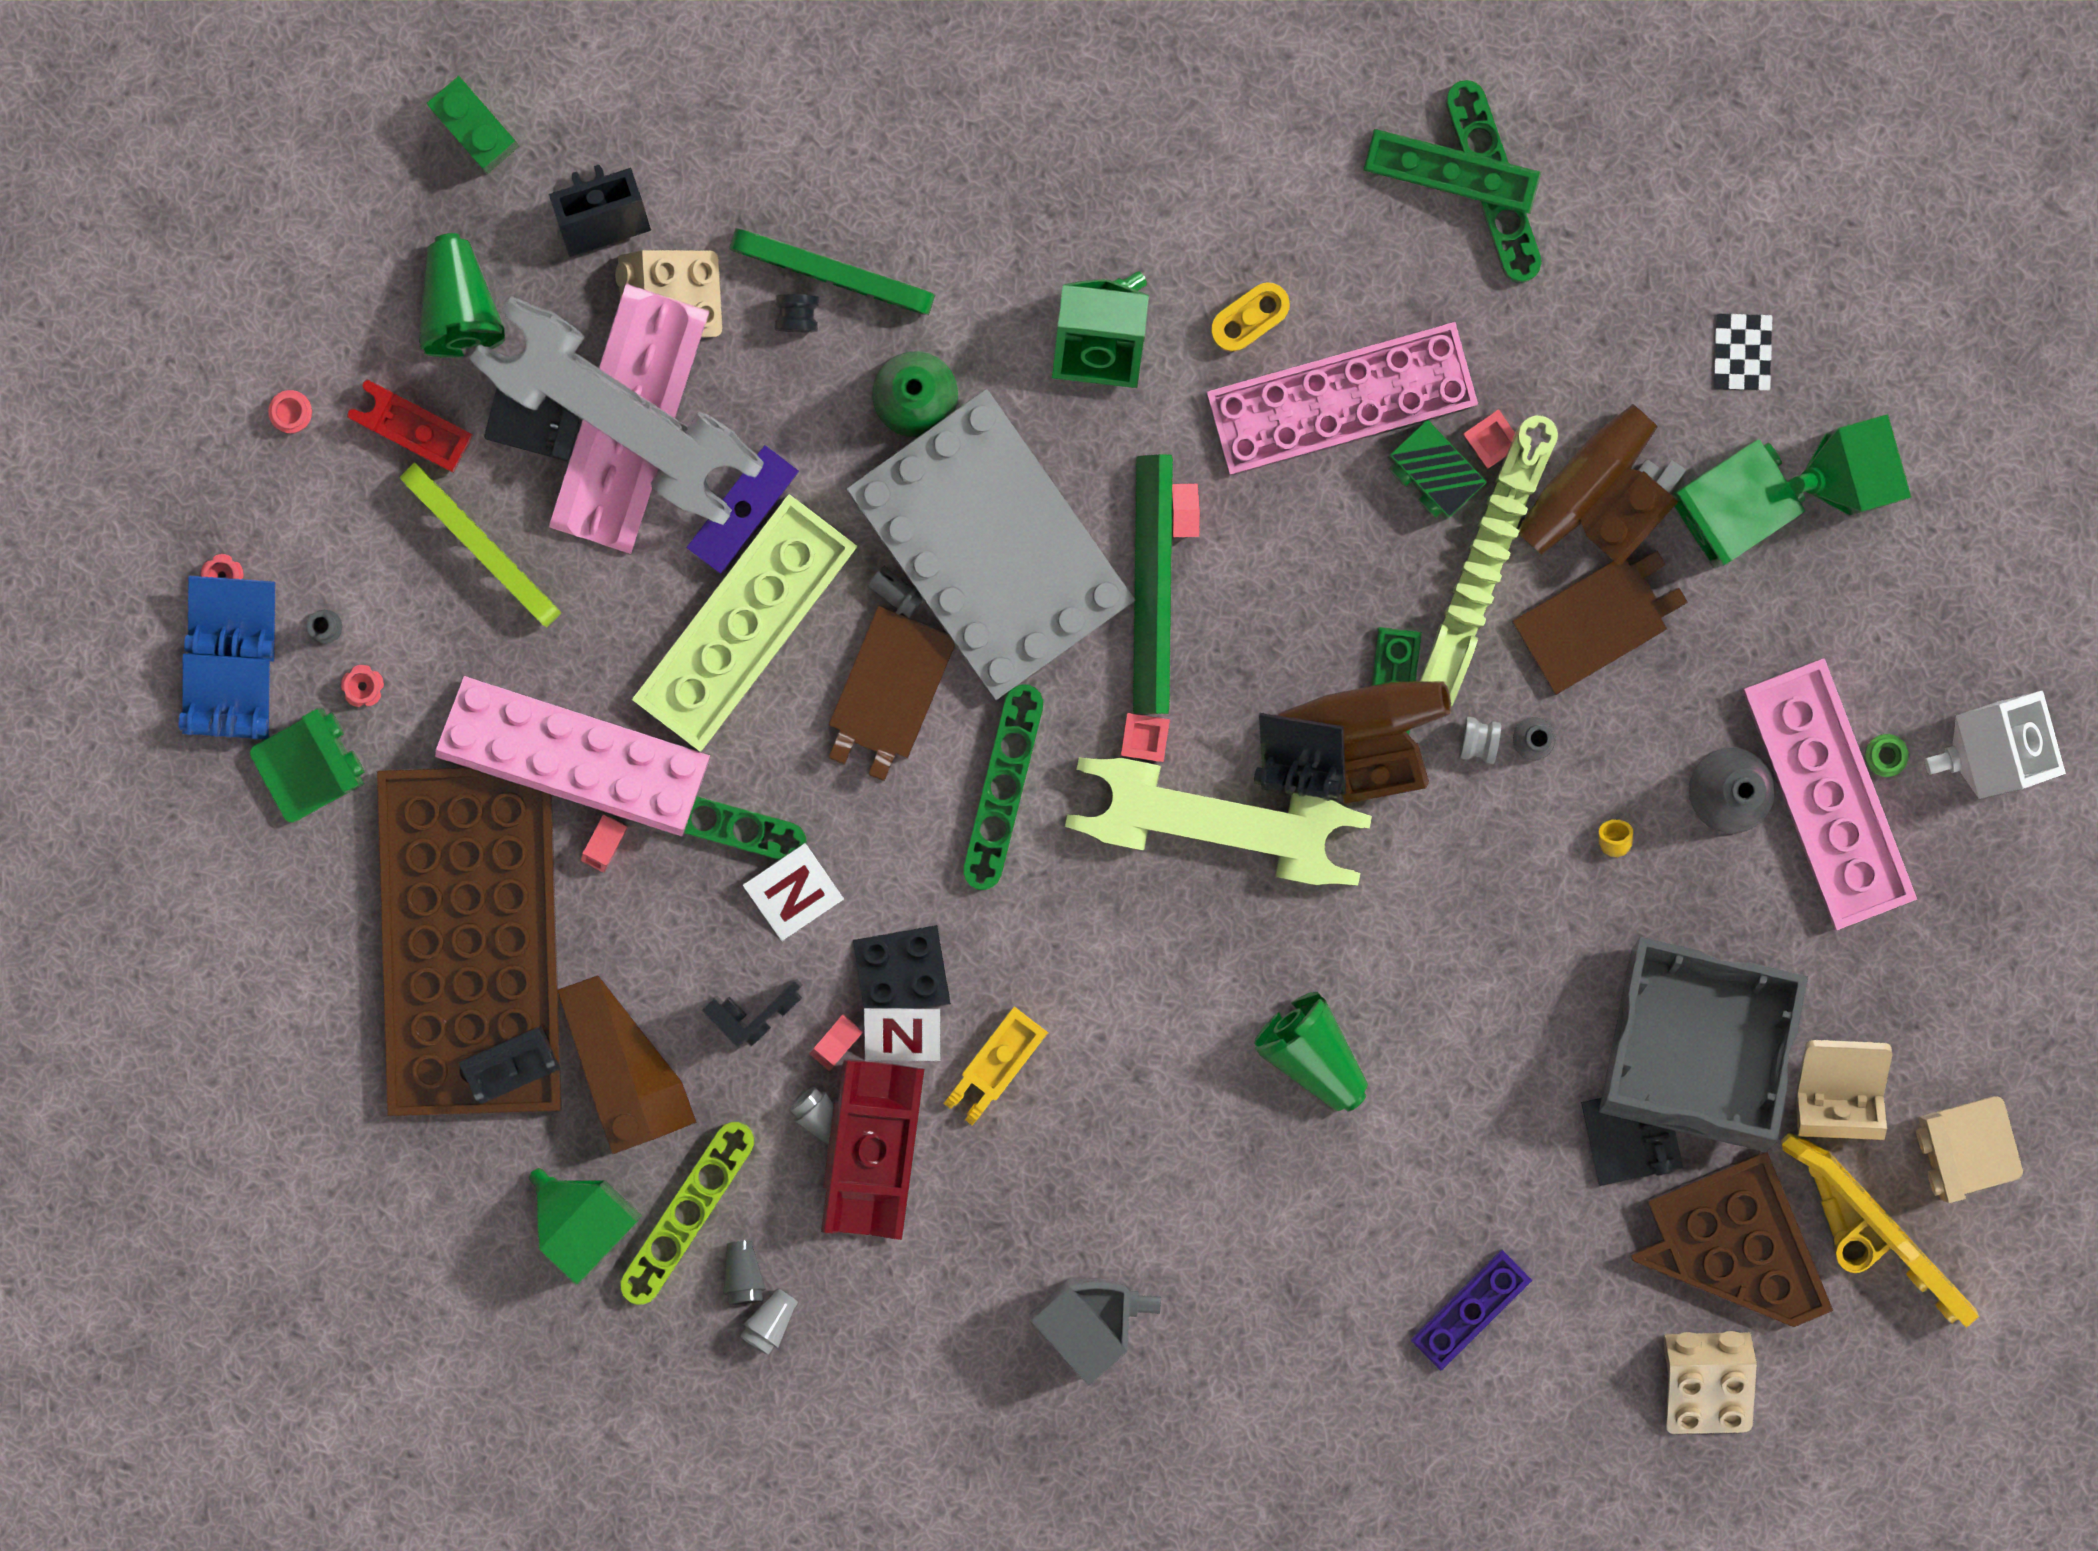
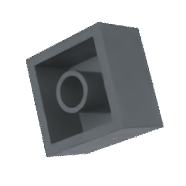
M1085 1277L1071 1278L1065 1281L1030 1313V1320L1089 1386L1128 1351L1129 1317H1137V1313L1160 1314L1161 1297L1138 1295V1291H1130L1125 1284L1111 1280Z

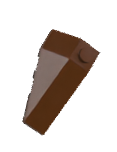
M599 975L558 989L560 1000L612 1154L697 1123L683 1082L637 1026Z

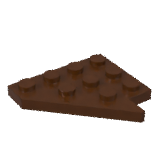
M1768 1152L1758 1153L1646 1200L1663 1240L1630 1253L1632 1261L1792 1327L1834 1311Z

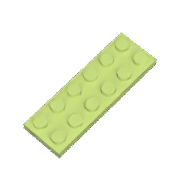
M788 494L632 700L702 752L858 546Z

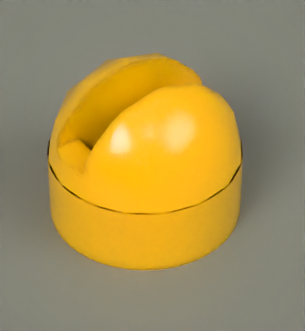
M1615 819L1606 821L1600 826L1599 845L1603 853L1610 857L1618 858L1630 851L1633 844V828L1629 823Z

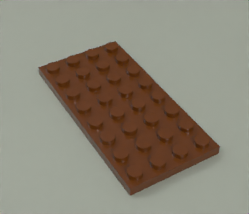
M471 768L377 771L388 1116L561 1111V1070L480 1104L479 1101H476L459 1065V1062L542 1025L560 1066L552 794Z

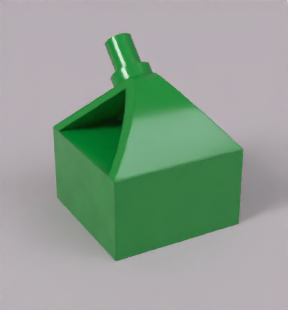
M1137 271L1124 280L1121 278H1117L1114 281L1105 279L1086 280L1062 286L1052 371L1053 379L1130 388L1138 387L1149 300L1148 294L1139 291L1147 285L1146 278L1141 272Z
M1888 414L1843 426L1825 433L1801 475L1793 477L1790 483L1791 489L1795 493L1807 492L1848 516L1912 498Z
M541 1168L533 1170L529 1176L530 1182L536 1187L539 1250L576 1285L585 1278L642 1217L605 1180H557L555 1177H549Z

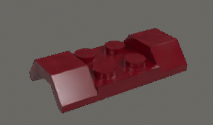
M855 1059L843 1060L838 1102H834L824 1175L823 1188H826L821 1232L864 1234L902 1240L925 1069Z

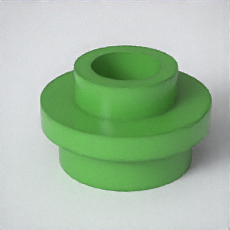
M1892 734L1876 736L1868 743L1865 750L1867 766L1873 773L1882 777H1891L1899 774L1906 767L1909 758L1908 748L1904 741ZM1884 747L1890 748L1894 753L1893 760L1888 764L1882 763L1879 759V752Z

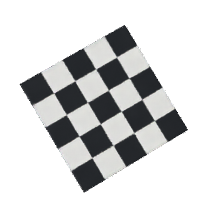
M1716 313L1714 389L1770 390L1772 315Z

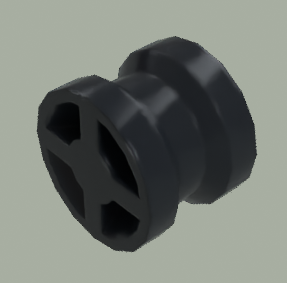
M799 294L776 295V305L780 308L779 318L775 321L776 331L818 332V322L814 319V309L819 306L818 296Z

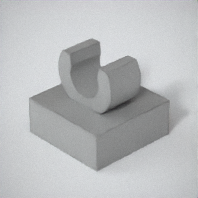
M1646 459L1638 471L1646 472L1666 491L1671 493L1686 469L1672 460L1665 471H1663Z

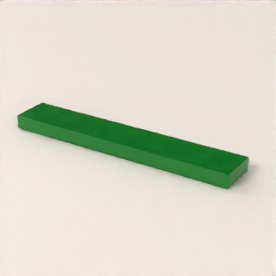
M1167 454L1136 456L1133 714H1169L1173 457Z

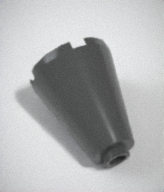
M1723 748L1707 755L1695 767L1689 782L1690 801L1697 816L1708 827L1723 833L1745 832L1760 824L1770 812L1775 798L1774 779L1768 766L1756 754L1741 748ZM1741 783L1744 786L1742 798L1737 793V788Z

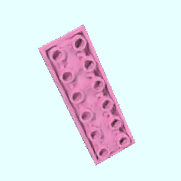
M626 284L599 369L675 418L709 311ZM583 419L549 527L631 554L653 488L651 482L659 468Z
M1455 322L1207 391L1230 475L1478 405Z

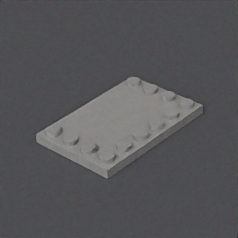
M988 389L980 392L845 488L994 700L999 699L1135 601L1130 591Z

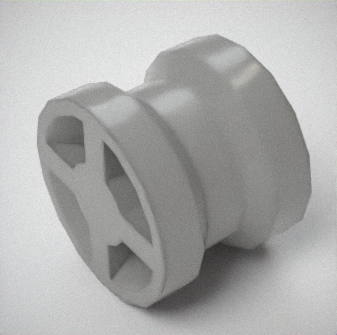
M1467 716L1462 733L1459 759L1469 760L1472 757L1482 758L1484 763L1493 765L1499 747L1501 722L1492 721L1489 724L1479 723L1476 718Z

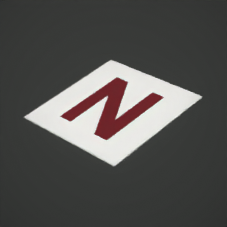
M806 843L743 885L781 941L844 900Z
M864 1009L865 1060L940 1061V1009Z

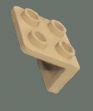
M641 250L618 256L615 278L620 289V301L626 284L709 311L701 337H716L721 334L722 314L719 259L714 251Z
M1808 1041L1804 1049L1795 1096L1798 1136L1885 1140L1887 1123L1884 1092L1892 1059L1891 1046L1887 1043Z
M1992 1096L1918 1117L1921 1128L1916 1129L1918 1142L1922 1153H1928L1932 1170L1928 1171L1930 1186L1934 1195H1940L1941 1200L1947 1203L1964 1200L1967 1193L2021 1178L2023 1169L2002 1098Z
M1727 1331L1724 1333L1684 1332L1681 1334H1665L1664 1352L1669 1374L1666 1410L1668 1432L1672 1434L1743 1433L1750 1431L1753 1426L1757 1368L1751 1333Z

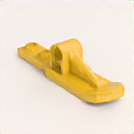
M1790 1132L1781 1140L1783 1151L1796 1160L1808 1165L1809 1173L1814 1177L1822 1199L1820 1202L1833 1234L1835 1256L1843 1269L1852 1273L1863 1272L1870 1268L1887 1251L1892 1249L1910 1267L1905 1274L1922 1292L1929 1288L1940 1299L1935 1306L1950 1323L1953 1324L1958 1319L1967 1328L1979 1317L1976 1308L1828 1150ZM1850 1241H1860L1865 1244L1866 1250L1862 1257L1851 1260L1843 1256L1844 1246Z

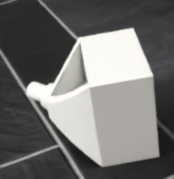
M2043 690L2002 700L1956 715L1953 745L1945 748V753L1925 758V766L1929 775L1950 770L1951 773L1960 771L1979 799L2023 789L2066 774Z

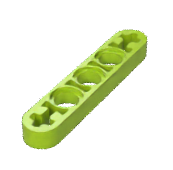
M414 462L399 476L407 487L542 625L547 628L562 614L551 600L517 568L511 559L487 537L463 510L457 507V504L418 464Z
M731 1121L724 1124L703 1153L623 1275L621 1291L629 1302L636 1305H644L651 1302L657 1296L751 1153L755 1144V1136L747 1124L740 1121ZM739 1129L745 1133L742 1140L747 1146L744 1150L736 1148L733 1151L729 1160L736 1161V1165L733 1169H730L722 1159L712 1157L710 1153L716 1148L722 1154L728 1144V1141L723 1137L727 1131L734 1134ZM714 1164L722 1169L724 1181L718 1188L709 1189L701 1184L699 1173L704 1166ZM685 1200L695 1202L700 1209L699 1220L691 1225L682 1224L676 1217L677 1205ZM661 1236L671 1238L676 1244L677 1252L668 1261L657 1259L652 1252L654 1240ZM645 1256L653 1266L664 1269L665 1273L662 1277H659L654 1271L647 1283L652 1288V1291L649 1294L642 1291L636 1296L631 1292L633 1284L629 1282V1278L631 1276L639 1278L643 1274L647 1266L640 1264L639 1261Z

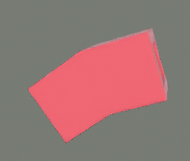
M1172 484V537H1199L1200 508L1198 484Z
M603 814L582 853L580 861L605 873L629 826Z
M842 1014L809 1054L830 1071L863 1031Z

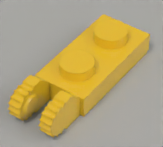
M1014 1006L962 1073L964 1077L943 1104L950 1109L953 1106H957L964 1097V1092L973 1083L985 1093L967 1112L965 1121L973 1125L993 1099L996 1101L1048 1032Z

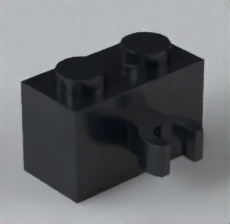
M598 164L594 166L596 177L593 180L583 182L576 171L572 173L574 186L549 194L569 257L651 231L631 168L605 176L602 167Z

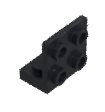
M497 387L484 438L488 441L568 461L580 417L547 395L538 409L534 410L517 402Z
M796 979L749 1026L742 1021L747 1014L731 997L722 1001L719 996H716L702 1011L738 1048L745 1041L752 1047L770 1030L771 1027L766 1023L768 1018L776 1011L783 1017L801 1000L802 997L798 994L797 990L803 984Z

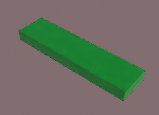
M1378 129L1373 131L1363 171L1531 214L1542 173Z

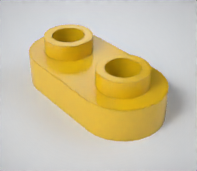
M1269 282L1259 284L1218 313L1213 320L1211 335L1215 344L1228 352H1237L1246 348L1284 320L1290 308L1288 294L1281 286ZM1266 297L1273 299L1276 304L1275 310L1271 313L1261 311L1259 307L1261 299ZM1234 322L1240 326L1241 333L1237 338L1226 336L1224 328L1228 323Z

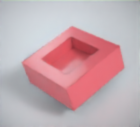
M1498 409L1466 431L1462 436L1487 470L1506 457L1515 432Z
M1127 713L1121 756L1164 762L1170 719Z

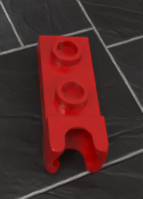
M368 379L365 380L363 389L374 396L375 407L367 413L351 409L347 413V418L454 473L473 434Z

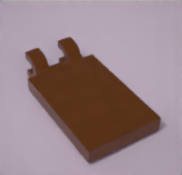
M1654 551L1631 566L1627 560L1621 566L1612 561L1512 621L1555 695L1667 630L1661 618L1688 603L1680 588H1676L1657 599L1647 583L1645 577L1666 566L1658 551Z
M878 606L829 722V726L840 730L830 752V759L845 765L853 744L856 743L877 752L868 774L885 781L895 755L898 754L905 758L909 757L955 647L949 635Z

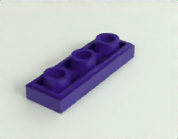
M766 445L757 454L764 462L757 476H748L743 473L724 497L723 501L732 509L724 525L708 519L686 547L720 574L723 573L799 473V470ZM740 502H747L751 506V513L745 518H740L735 513V507Z
M1501 1249L1410 1340L1442 1371L1533 1280ZM1470 1303H1476L1479 1306V1313L1474 1318H1468L1464 1314L1465 1307Z

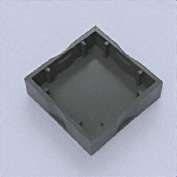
M1639 937L1631 949L1599 1113L1768 1152L1778 1139L1788 1086V1058L1798 1033L1808 976L1750 962L1723 961L1704 954L1699 950Z

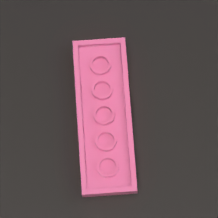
M1825 658L1742 689L1834 930L1845 928L1917 900Z
M464 676L435 757L679 836H683L710 759V755Z

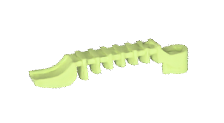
M1532 416L1526 419L1514 434L1505 460L1495 479L1496 486L1492 495L1488 497L1486 512L1478 523L1479 530L1476 538L1470 544L1469 556L1462 565V574L1458 584L1454 586L1452 591L1454 595L1450 605L1444 612V621L1439 625L1433 647L1420 681H1444L1449 690L1451 706H1453L1478 641V637H1475L1477 630L1485 624L1486 618L1483 615L1486 607L1492 604L1494 599L1491 595L1494 586L1501 580V568L1511 554L1508 551L1511 542L1518 536V524L1520 519L1527 513L1528 508L1525 506L1528 498L1535 492L1558 439V431L1555 424L1544 416ZM1538 427L1541 429L1540 437L1545 439L1546 442H1541L1531 452L1529 459H1527L1531 448V437L1526 435V432H1531Z

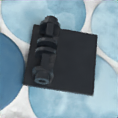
M1266 713L1259 714L1262 768H1256L1254 784L1261 785L1262 790L1272 789L1282 791L1286 785V793L1290 795L1298 787L1299 796L1305 797L1307 794V796L1323 798L1325 801H1330L1332 797L1339 798L1340 794H1346L1343 726Z
M937 925L853 940L864 1009H927L951 1004Z
M1601 1098L1581 1102L1599 1186L1656 1174V1176L1673 1172L1672 1170L1683 1168L1675 1130L1599 1113Z

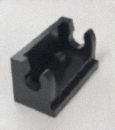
M542 1025L459 1062L476 1101H479L480 1104L561 1069Z

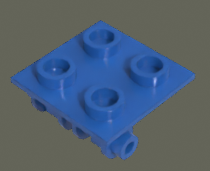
M189 576L188 635L185 636L184 651L188 652V654L258 658L274 661L276 582Z
M183 653L182 713L179 715V730H182V734L252 738L256 740L268 739L270 659Z

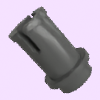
M885 565L880 569V572L878 571L868 585V588L873 589L898 609L896 614L899 616L904 614L910 618L924 601L916 588H911L888 570Z
M326 609L319 610L310 615L306 624L310 636L318 643L324 644L337 640L343 627L338 614ZM326 618L329 628L327 632L321 634L318 631L317 625L321 619Z

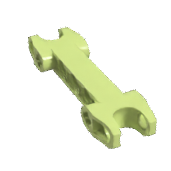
M1078 758L1076 770L1100 776L1109 783L1112 790V802L1109 809L1097 817L1067 814L1065 827L1087 833L1104 843L1139 850L1145 849L1149 829L1279 855L1275 877L1313 885H1358L1360 873L1335 866L1328 860L1325 853V841L1328 834L1340 826L1370 828L1372 818L1370 815L1346 808L1333 800L1325 801L1323 798L1307 795L1302 797L1298 793L1291 795L1288 813L1159 788L1157 787L1161 769L1159 765L1125 758Z

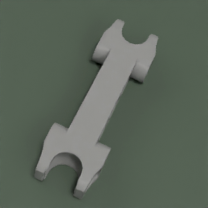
M510 296L502 312L524 331L527 338L526 349L516 356H504L487 346L479 344L470 360L502 392L530 409H538L546 395L659 468L660 470L652 480L651 486L664 498L685 511L696 513L724 525L732 509L710 490L707 484V474L719 466H731L748 476L756 477L764 462L739 439L734 431L705 413L698 412L687 427L576 354L575 351L584 339V336L571 324L551 311L537 308Z

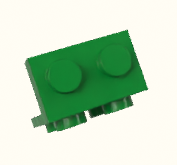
M317 708L302 716L303 719L258 743L250 750V756L284 819L288 822H296L365 784L360 776L365 773L360 760L353 750L347 752L339 738L344 735V732L332 712L326 714L322 708Z

